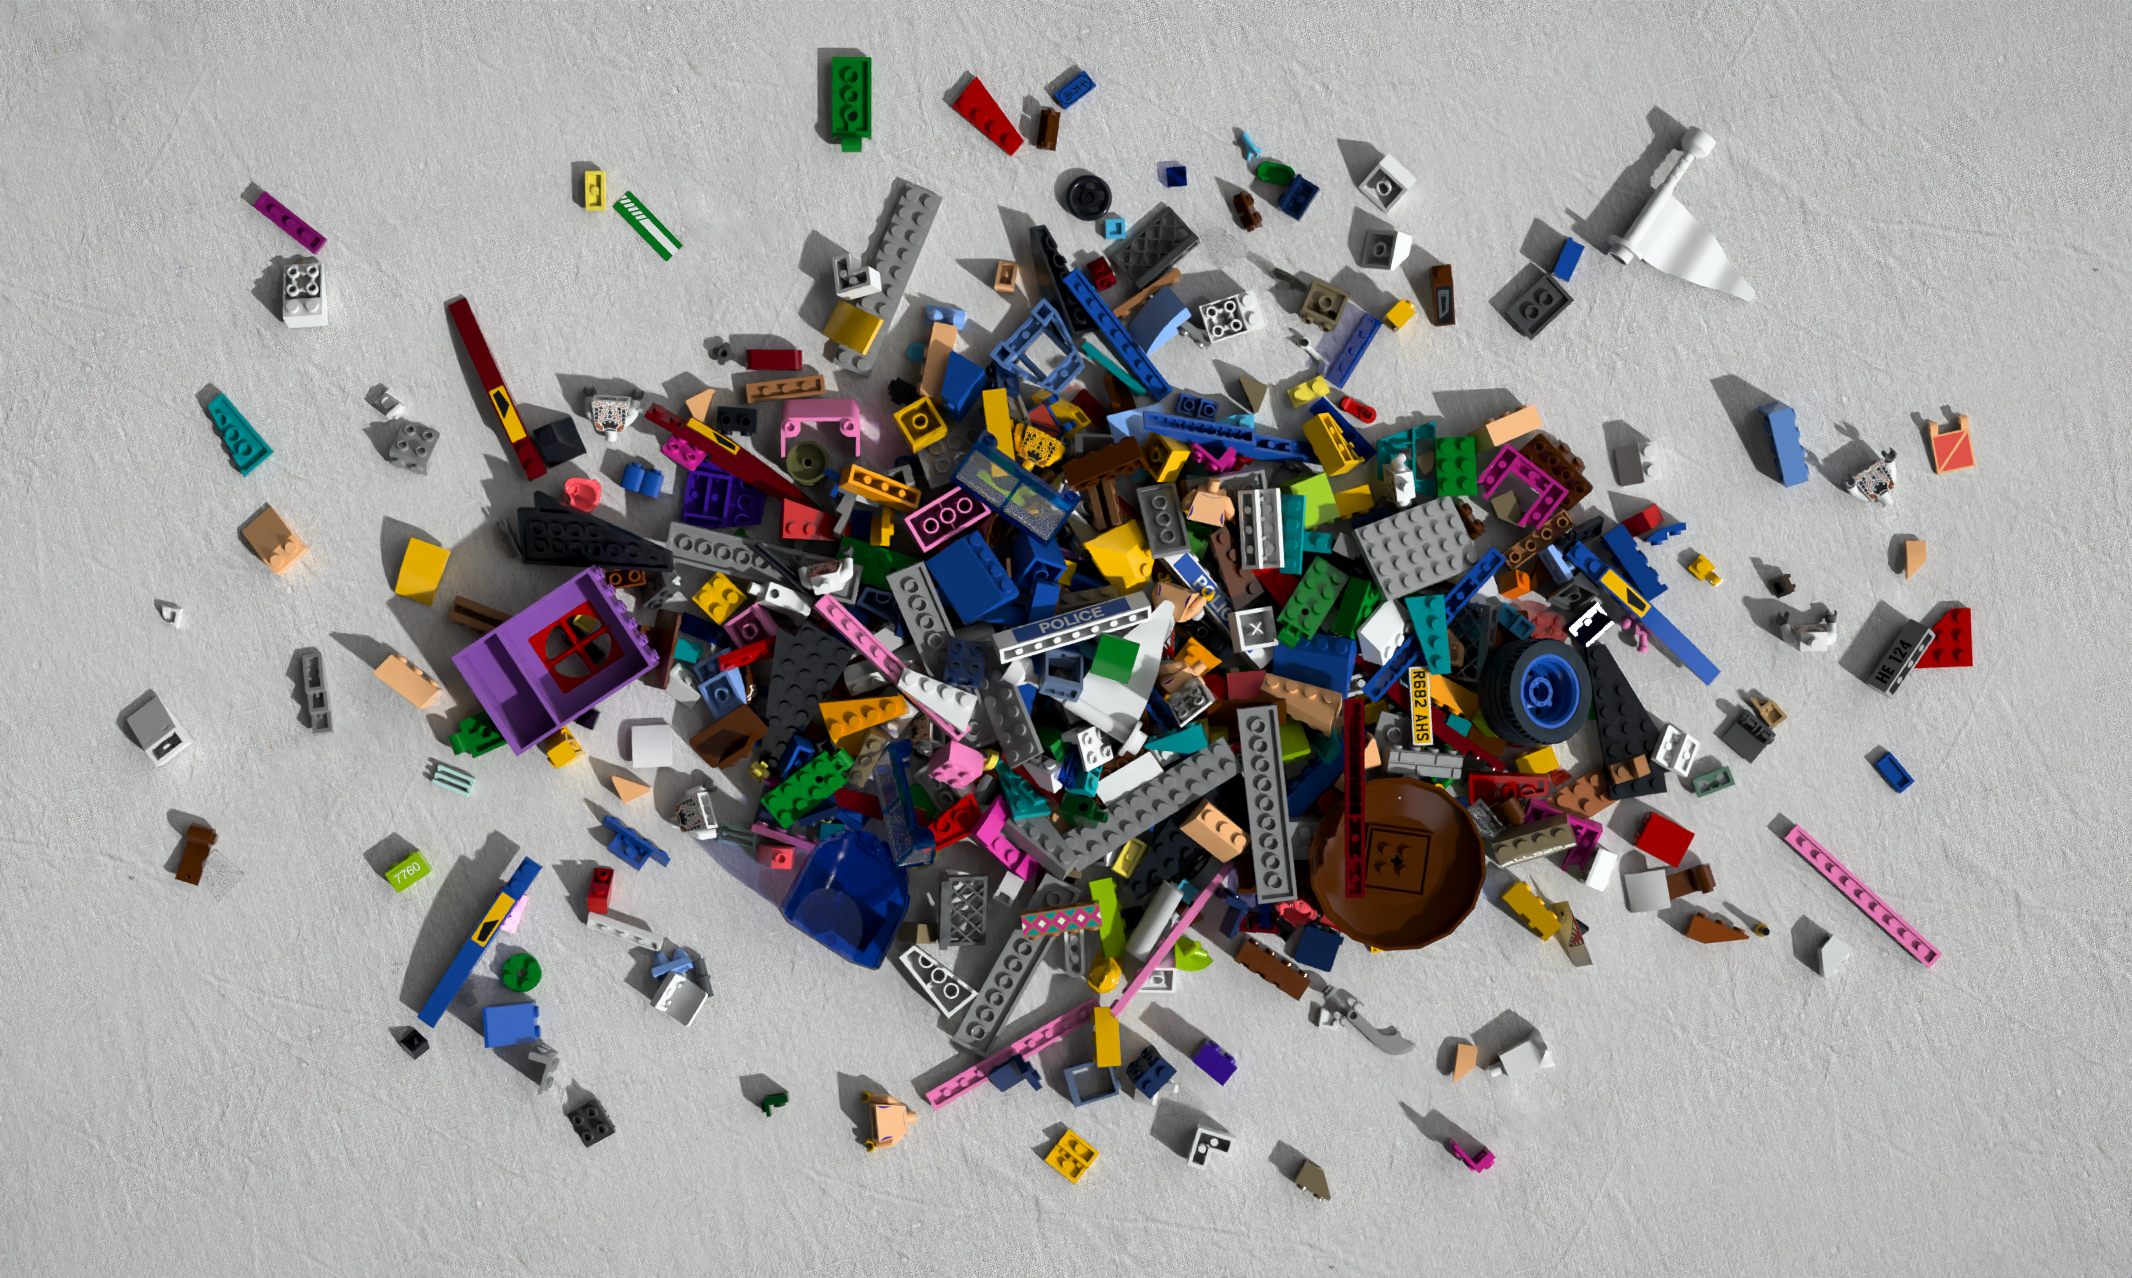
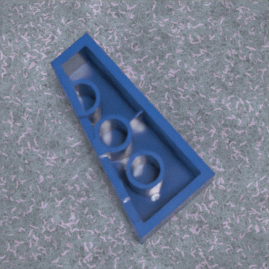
M1623 524L1617 525L1600 536L1602 540L1600 542L1601 546L1606 552H1610L1612 563L1623 572L1621 576L1648 601L1668 590L1665 583L1663 585L1659 583V574L1651 566H1647L1648 559L1641 550H1636L1638 545Z

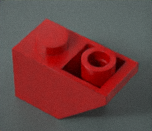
M594 868L588 893V912L608 913L614 869Z

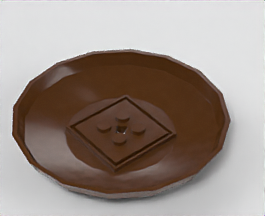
M1412 777L1374 779L1365 783L1366 898H1345L1344 794L1320 819L1309 850L1311 887L1325 916L1352 940L1383 951L1421 949L1451 935L1475 909L1486 878L1484 841L1470 812L1443 788ZM1396 855H1398L1399 859L1402 860V862H1399L1397 866H1395L1394 862L1391 861V859H1394Z

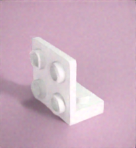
M1085 722L1061 734L1063 742H1071L1078 745L1084 771H1090L1113 759L1108 734L1089 722Z

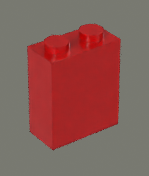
M1650 811L1649 814L1646 813L1641 822L1643 824L1641 830L1637 831L1633 836L1632 841L1634 843L1632 846L1674 868H1678L1695 833L1655 812Z

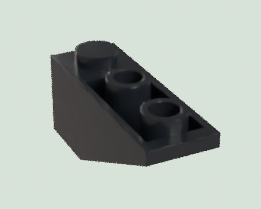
M1203 618L1198 621L1190 619L1186 622H1176L1218 659L1226 662L1233 654L1232 641Z

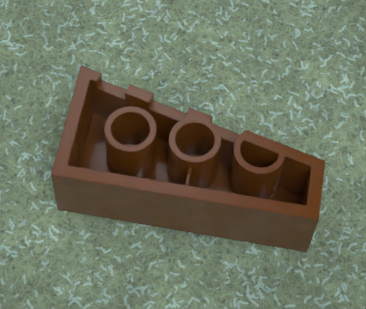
M1127 436L1118 443L1105 445L1099 451L1088 452L1080 459L1069 460L1062 466L1069 488L1073 492H1077L1098 485L1100 480L1109 482L1115 480L1119 474H1127V476L1134 474V469L1141 467L1144 470L1150 469V465L1144 449L1134 436Z
M1251 937L1249 940L1244 938L1233 954V960L1238 964H1243L1251 972L1259 974L1261 978L1276 985L1278 989L1299 1001L1311 983V980L1308 979L1309 974L1301 969L1297 972L1291 968L1293 964L1284 958L1280 961L1275 957L1276 953L1268 948L1263 950L1259 947L1260 943Z

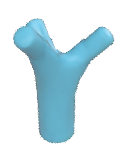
M1247 132L1242 134L1240 137L1247 149L1246 160L1250 161L1251 154L1259 158L1257 152L1261 153L1262 149L1253 144Z

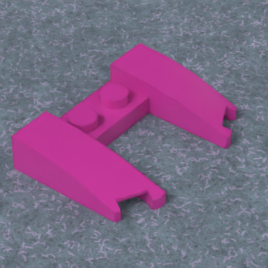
M1506 443L1477 480V484L1482 483L1486 491L1483 497L1487 500L1509 472L1514 473L1541 494L1518 525L1524 527V523L1537 525L1536 530H1539L1569 491Z
M997 795L969 834L1012 874L1025 880V883H1029L1041 864L1024 850L1019 852L999 833L1011 813L1007 801L1002 800V795Z
M1532 797L1529 798L1524 808V812L1527 815L1524 818L1525 822L1520 825L1565 812L1550 807L1546 801ZM1567 813L1578 847L1568 850L1561 870L1567 871L1568 865H1579L1580 871H1582L1603 832L1602 823L1584 817L1580 819Z

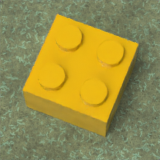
M927 395L893 414L895 425L914 454L948 435L947 426Z
M1150 432L1143 446L1150 465V469L1147 470L1157 482L1176 481L1191 452L1183 441Z
M717 572L692 599L719 626H722L749 597L724 573Z

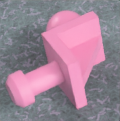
M1628 615L1622 616L1619 621L1620 626L1626 630L1632 628V634L1639 635L1637 651L1647 653L1649 648L1647 647V635H1651Z

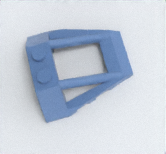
M1043 298L1030 311L1032 315L1006 342L1002 340L989 355L1002 368L1058 395L1085 368V365L1058 311ZM1052 321L1065 342L1049 327ZM1043 332L1067 356L1048 377L1024 354ZM1018 358L1035 376L1012 362Z

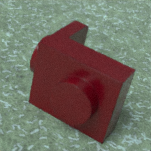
M1104 256L1086 265L1099 291L1108 289L1117 283Z

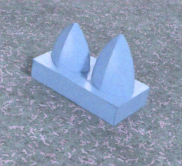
M927 305L924 325L933 326L934 322L957 326V330L962 331L966 311Z
M1552 544L1539 551L1538 555L1559 586L1574 577L1573 574L1576 566L1570 560L1563 561L1564 548L1562 546Z
M677 947L673 953L672 962L661 951L656 952L653 961L654 968L651 970L655 979L660 981L670 971L680 974L694 969V965L688 954Z

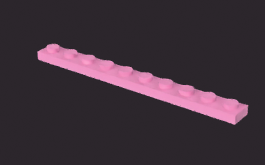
M829 593L825 594L813 608L897 687L902 671L907 667ZM905 694L954 742L957 743L971 729L967 725L965 733L962 734L956 727L951 724L949 725L934 712L932 713L919 701L917 702Z
M1795 824L1783 837L1785 841L1927 968H1930L1942 955L1941 952L1798 824Z
M1232 860L1223 863L1221 870L1212 882L1206 886V889L1202 893L1199 891L1192 900L1195 902L1192 907L1189 908L1187 906L1182 912V920L1172 925L1169 930L1171 934L1167 939L1163 937L1157 945L1158 951L1148 956L1145 961L1147 965L1144 969L1139 968L1133 976L1135 978L1134 982L1131 985L1128 983L1121 992L1124 995L1120 1000L1115 999L1109 1007L1111 1009V1017L1115 1020L1119 1017L1234 868L1235 863Z
M1093 996L990 1055L987 1059H983L926 1092L925 1094L934 1110L941 1108L990 1080L988 1072L995 1066L1009 1060L1010 1057L1020 1053L1026 1059L1091 1022L1090 1012H1094V1007H1101L1096 997Z

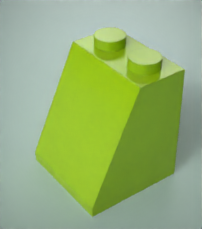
M1311 471L1278 484L1282 494L1307 496L1304 530L1308 532L1318 529L1317 525L1334 523L1335 518L1340 517L1326 472Z
M1287 713V723L1279 724L1283 765L1309 759L1311 755V749L1301 720L1297 721Z

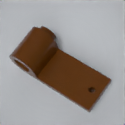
M1514 795L1473 817L1477 829H1479L1478 831L1482 839L1508 825L1514 824L1515 827L1525 822L1524 818L1527 815Z
M191 823L186 835L188 843L175 879L196 886L199 885L212 845H215L218 840L216 829Z
M1709 863L1666 876L1670 900L1696 891H1702V894L1714 891L1713 887L1716 886Z

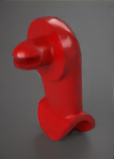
M1344 396L1339 403L1341 411L1350 413L1366 424L1372 423L1376 419L1377 415L1373 407L1354 401V398Z

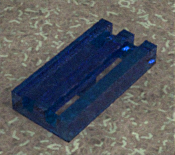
M1073 744L1068 745L1057 779L1068 789H1073L1082 762L1079 749Z

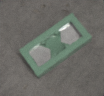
M1729 766L1691 779L1697 798L1735 785Z

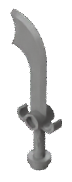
M1327 985L1323 989V998L1325 1000L1330 998L1344 1011L1345 1015L1339 1018V1024L1342 1027H1345L1342 1024V1020L1348 1018L1380 1050L1391 1055L1405 1054L1416 1047L1415 1044L1404 1040L1400 1031L1392 1035L1379 1033L1355 1009L1357 1004L1365 1006L1361 1001H1355L1352 1007H1350L1335 993L1336 987Z

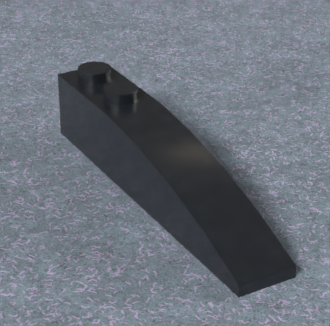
M1046 225L1029 228L1034 270L1042 299L1044 298L1058 311L1073 341L1099 331L1100 328L1061 280L1070 271L1065 265L1067 263L1065 257L1058 253V245ZM1052 321L1051 325L1053 331L1065 342V340L1063 339L1060 332L1058 331V329Z

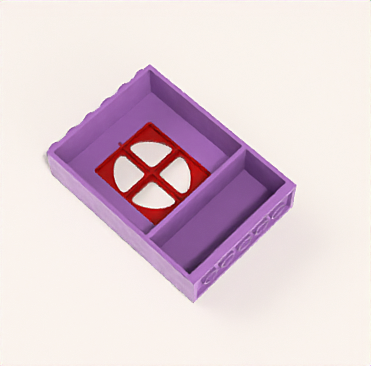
M596 565L588 567L451 657L516 756L527 751L660 663L658 660L660 657L656 650H651L647 644L649 642L647 636L643 632H639L637 621L633 616L629 617L625 611L627 610L625 603L621 599H617L615 588L611 583L607 584L604 579L605 573ZM574 615L592 616L601 622V627L584 639L579 640L568 625L567 618ZM556 625H559L572 645L553 659H549L545 650L546 641L551 630ZM607 633L611 638L610 653L601 667H597L586 652L585 646L602 634ZM573 653H579L589 668L590 673L583 677H568L558 673L555 666Z

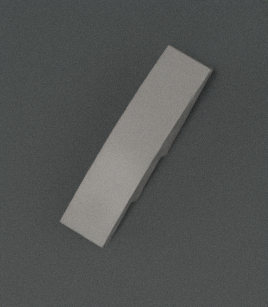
M857 458L854 465L860 467L861 460ZM842 488L838 490V497L842 501L837 507L835 514L839 521L833 530V537L840 540L849 522L857 494Z
M321 652L302 655L305 692L308 696L313 734L317 736L334 733L323 655Z

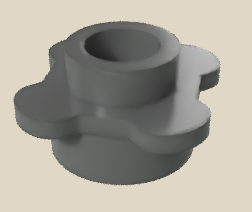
M727 342L723 343L721 347L713 349V354L716 355L719 365H724L725 362L735 359V353L731 351V345Z

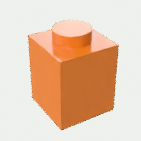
M1515 569L1498 577L1499 593L1501 596L1513 600L1530 592L1529 576L1522 571Z

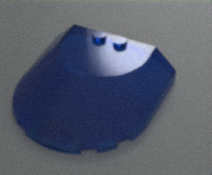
M846 830L837 832L824 838L809 852L782 901L779 911L788 924L849 963L875 971L881 967L907 914L910 902V895H908V883H910L906 868L902 867L898 859V853L882 838L865 831Z

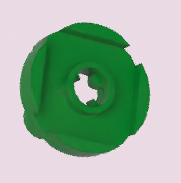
M519 953L513 955L503 966V982L515 992H528L541 981L542 968L536 957L531 954ZM523 967L526 969L527 976L520 978L517 970H521Z

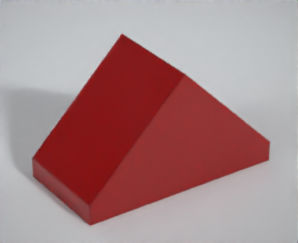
M1655 503L1621 523L1634 538L1651 530L1665 520Z

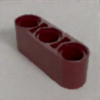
M746 350V370L801 371L802 350Z

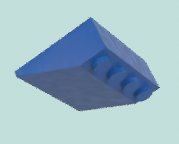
M978 530L960 538L925 562L927 570L965 626L1015 604L1020 592Z
M1278 626L1277 636L1279 635L1283 627ZM1315 633L1310 642L1301 637L1293 650L1279 641V645L1274 646L1273 675L1342 693V700L1347 699L1359 645L1358 642L1351 639Z

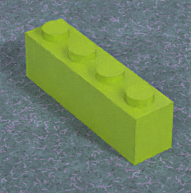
M1108 876L1087 881L1090 899H1099L1102 927H1099L1098 935L1103 957L1107 959L1129 954L1125 949L1129 938L1124 935L1126 923L1124 918L1120 917L1119 912L1122 910L1120 899H1116L1115 894L1118 891L1116 880H1112V877Z

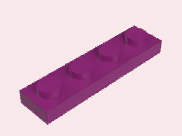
M266 191L262 193L253 205L254 208L315 255L328 241V239Z

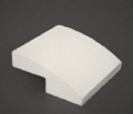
M671 724L632 726L633 768L673 766Z
M1666 724L1662 727L1650 759L1680 776L1687 777L1700 743L1689 734H1681L1671 725Z
M1665 869L1625 874L1631 913L1671 908Z

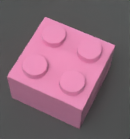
M757 603L723 625L738 649L777 635L778 625L766 608Z
M951 740L931 755L928 776L935 778L937 781L952 785L954 788L962 789L982 775L984 756L974 749Z

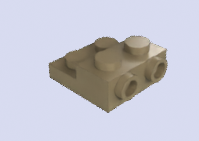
M1315 278L1298 317L1305 324L1310 325L1313 323L1318 325L1319 329L1323 332H1334L1350 294Z

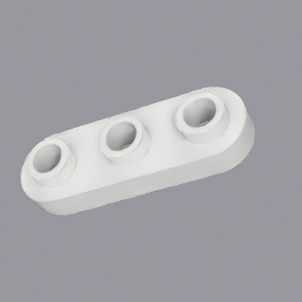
M1083 929L1075 934L1064 932L1066 972L1072 978H1079L1085 972ZM1072 945L1078 946V950L1076 952H1073L1071 950ZM1074 964L1079 966L1078 971L1072 970Z

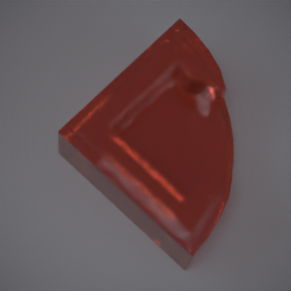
M1555 769L1548 772L1551 782L1555 787L1572 777L1566 769L1558 771Z

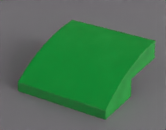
M1102 632L1090 673L1128 684L1140 644Z

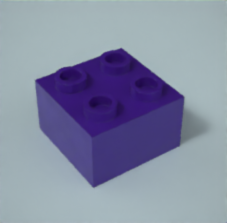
M1204 1039L1190 1056L1191 1060L1223 1086L1236 1071V1060L1227 1051L1222 1053L1220 1046L1212 1039L1210 1041Z

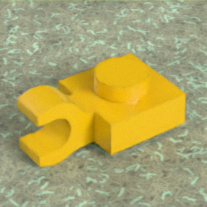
M1702 554L1687 567L1700 581L1706 578L1713 586H1718L1722 581L1721 578L1712 572L1715 566Z

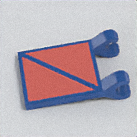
M1057 394L1049 396L1027 412L1034 428L1055 439L1060 438L1076 427L1073 420L1061 426L1050 406L1060 400Z

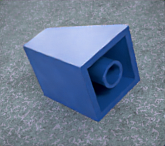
M952 350L949 355L941 399L945 416L951 420L955 419L961 422L982 395V391L986 390L987 384L983 368Z
M1023 526L1013 540V583L1030 590L1032 583H1036V579L1056 583L1067 569L1056 537Z
M536 1001L488 1004L482 1008L485 1048L536 1042L538 1037L541 1036V1027L537 1025V1017H539L540 1012L539 1006H536Z

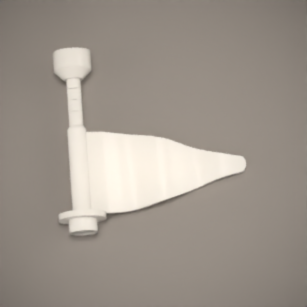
M1690 126L1681 139L1684 153L1665 181L1659 184L1624 237L1620 238L1616 235H1610L1607 239L1608 243L1612 246L1608 255L1624 266H1627L1631 260L1639 262L1643 259L1650 266L1663 273L1712 290L1733 295L1749 302L1755 297L1754 289L1732 266L1715 237L1678 200L1671 196L1673 188L1693 159L1707 157L1716 144L1709 134L1697 127Z
M1164 600L1152 612V620L1140 623L1123 637V639L1140 644L1128 684L1092 674L1089 670L1083 679V691L1077 702L1052 697L1069 711L1123 743L1118 751V755L1121 757L1126 751L1136 756L1148 736L1140 731L1143 723L1139 719L1156 681L1165 636L1175 608L1174 604L1169 600ZM1025 657L1012 661L1002 679L1015 687L1027 684L1028 682L1039 689V675L1034 673L1032 659Z

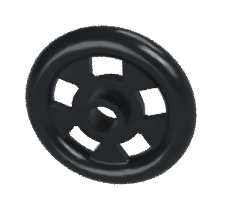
M1080 176L1073 180L1067 188L1066 205L1071 214L1080 220H1098L1111 207V189L1098 176ZM1086 183H1094L1095 189L1086 188ZM1076 188L1082 190L1079 197L1074 196ZM1103 191L1104 200H1098L1097 192ZM1091 195L1093 199L1087 202L1085 197ZM1079 202L1085 207L1082 212L1076 207ZM1098 205L1099 210L1092 213L1090 208Z

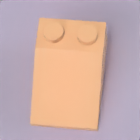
M269 506L241 531L262 560L276 575L285 573L310 550L272 506Z

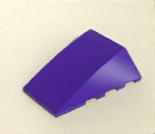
M703 459L694 471L688 470L681 522L708 529L761 525L766 493L710 461Z

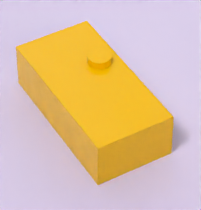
M1006 388L983 390V410L992 477L1016 475L1011 431H1014L1013 419L1009 417Z

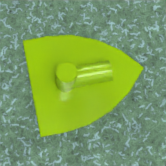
M1180 936L1174 944L1176 969L1189 972L1200 971L1207 968L1213 960L1208 955V951L1201 947L1200 941L1194 942L1189 938Z

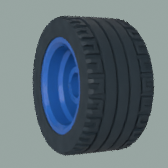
M1553 638L1524 639L1502 644L1492 652L1484 663L1479 676L1477 690L1479 707L1488 727L1500 739L1515 745H1552L1569 740L1578 732L1587 719L1592 699L1590 675L1581 656L1570 645Z

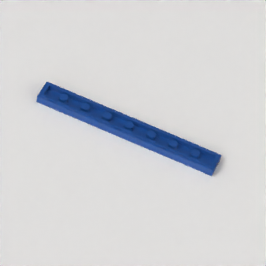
M1078 267L1061 280L1154 399L1159 402L1171 393L1173 389Z

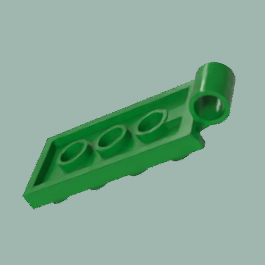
M832 57V139L842 138V152H862V138L872 140L871 57ZM850 113H854L856 115V118L854 120H850L848 118Z
M843 535L840 546L843 544L847 550L850 543L855 551L851 557L853 563L864 566L860 582L891 592L892 589L886 578V575L890 574V569L900 570L921 561L920 558L881 546H872L868 542ZM840 547L836 557L837 560L845 558Z
M1316 556L1276 620L1284 625L1276 640L1292 650L1301 637L1310 642L1350 576L1319 556ZM1301 610H1307L1308 615H1303L1301 613Z
M486 710L458 722V727H460L462 732L447 738L455 756L470 750L473 759L508 744ZM484 728H489V735L483 734Z
M843 747L837 748L830 756L826 750H823L763 795L760 800L780 825L786 829L850 781L843 772L854 764V760ZM817 776H822L823 780L821 782H817L815 778Z

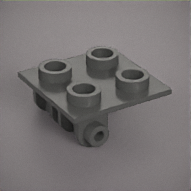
M1746 709L1721 739L1751 764L1763 749L1774 741L1776 734Z
M597 1098L567 1114L587 1148L616 1131V1126L608 1119L610 1116L605 1115L607 1111L602 1110L604 1108L600 1103L601 1101L597 1100Z

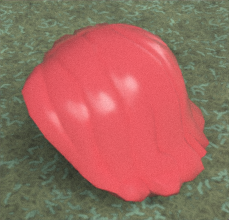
M570 477L564 483V489L561 494L562 500L591 514L599 504L600 494L602 493L601 484L595 479Z
M1297 892V900L1274 902L1279 917H1283L1294 927L1310 923L1317 917L1314 903L1305 892Z

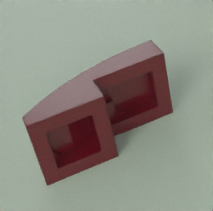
M1247 912L1239 924V932L1278 934L1277 922L1279 915Z

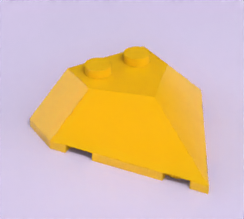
M1131 519L1122 526H1116L1096 536L1095 539L1082 543L1083 547L1091 553V559L1104 579L1109 581L1111 585L1117 584L1121 597L1140 592L1150 582L1154 559L1151 556L1143 522Z

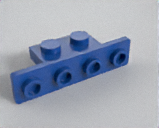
M608 815L604 817L602 825L617 834L607 847L609 852L638 872L649 857L664 867L669 864L670 858L665 851L656 849L649 840L640 838L634 830L622 826L615 817H609Z

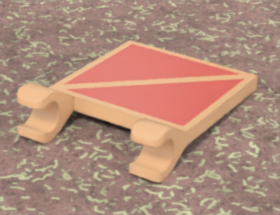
M1967 415L1957 416L1960 430L1938 434L1937 422H1928L1926 424L1937 474L1976 466Z

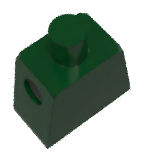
M1068 792L1064 793L1058 810L1069 825L1095 829L1098 822H1107L1108 812L1102 811L1094 800Z

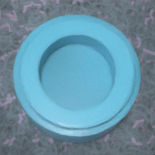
M919 342L912 343L907 350L909 359L913 362L923 361L925 359V346Z

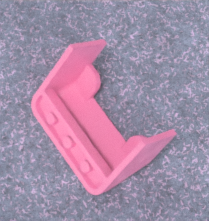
M791 399L784 402L781 414L782 458H787L786 438L795 437L799 434L801 421H840L842 434L847 437H856V457L861 458L860 406L856 400Z

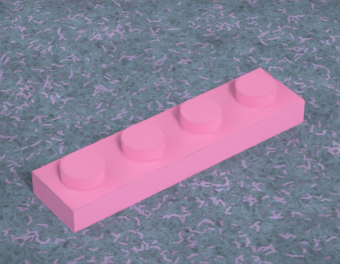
M759 820L757 823L752 822L750 831L823 856L826 854L827 847L823 846L824 843L819 842V840L813 839L810 842L805 840L806 836L795 833L794 836L789 835L786 829L780 827L772 829L768 827V823Z

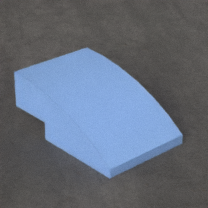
M1166 285L1141 309L1127 332L1146 355L1149 356L1179 333L1177 327L1190 318L1191 314Z
M1154 404L1106 416L1109 433L1114 436L1113 444L1120 442L1124 437L1134 436L1143 447L1151 432L1143 428V411L1164 414L1162 404Z
M730 648L716 653L693 667L701 682L698 688L716 721L741 704H747L739 668L720 671L718 667V657L731 652Z

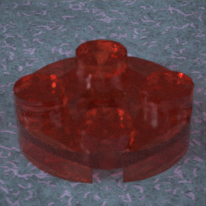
M1546 611L1537 614L1531 620V623L1536 628L1529 635L1530 639L1553 638L1565 642L1568 629L1565 627L1567 624L1563 616L1556 612ZM1548 625L1550 626V629H1552V633H1550L1549 636H1547V633L1544 632V629L1548 628Z

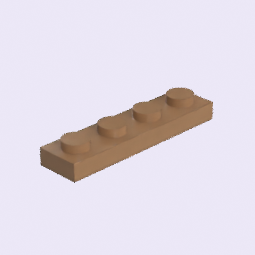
M1178 268L1174 269L1113 310V314L1117 319L1119 317L1121 319L1126 318L1131 314V309L1136 306L1138 309L1147 303L1146 299L1152 295L1154 296L1168 284L1172 287L1178 283L1181 272Z
M823 374L746 384L748 404L826 394Z

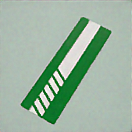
M630 191L613 206L665 261H668L683 246Z

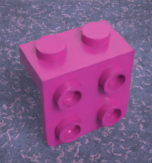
M675 434L661 448L663 454L691 471H694L703 459L706 460L708 456L707 452Z
M1193 442L1190 447L1191 459L1198 464L1201 462L1206 467V471L1211 475L1223 474L1225 470L1229 472L1237 459L1235 458L1237 451L1231 446L1219 460L1215 459L1196 442Z
M1451 1137L1448 1139L1451 1143L1449 1145L1450 1149L1458 1157L1461 1155L1464 1157L1462 1161L1472 1172L1476 1170L1480 1173L1484 1168L1487 1170L1494 1164L1496 1157L1486 1146L1471 1159Z

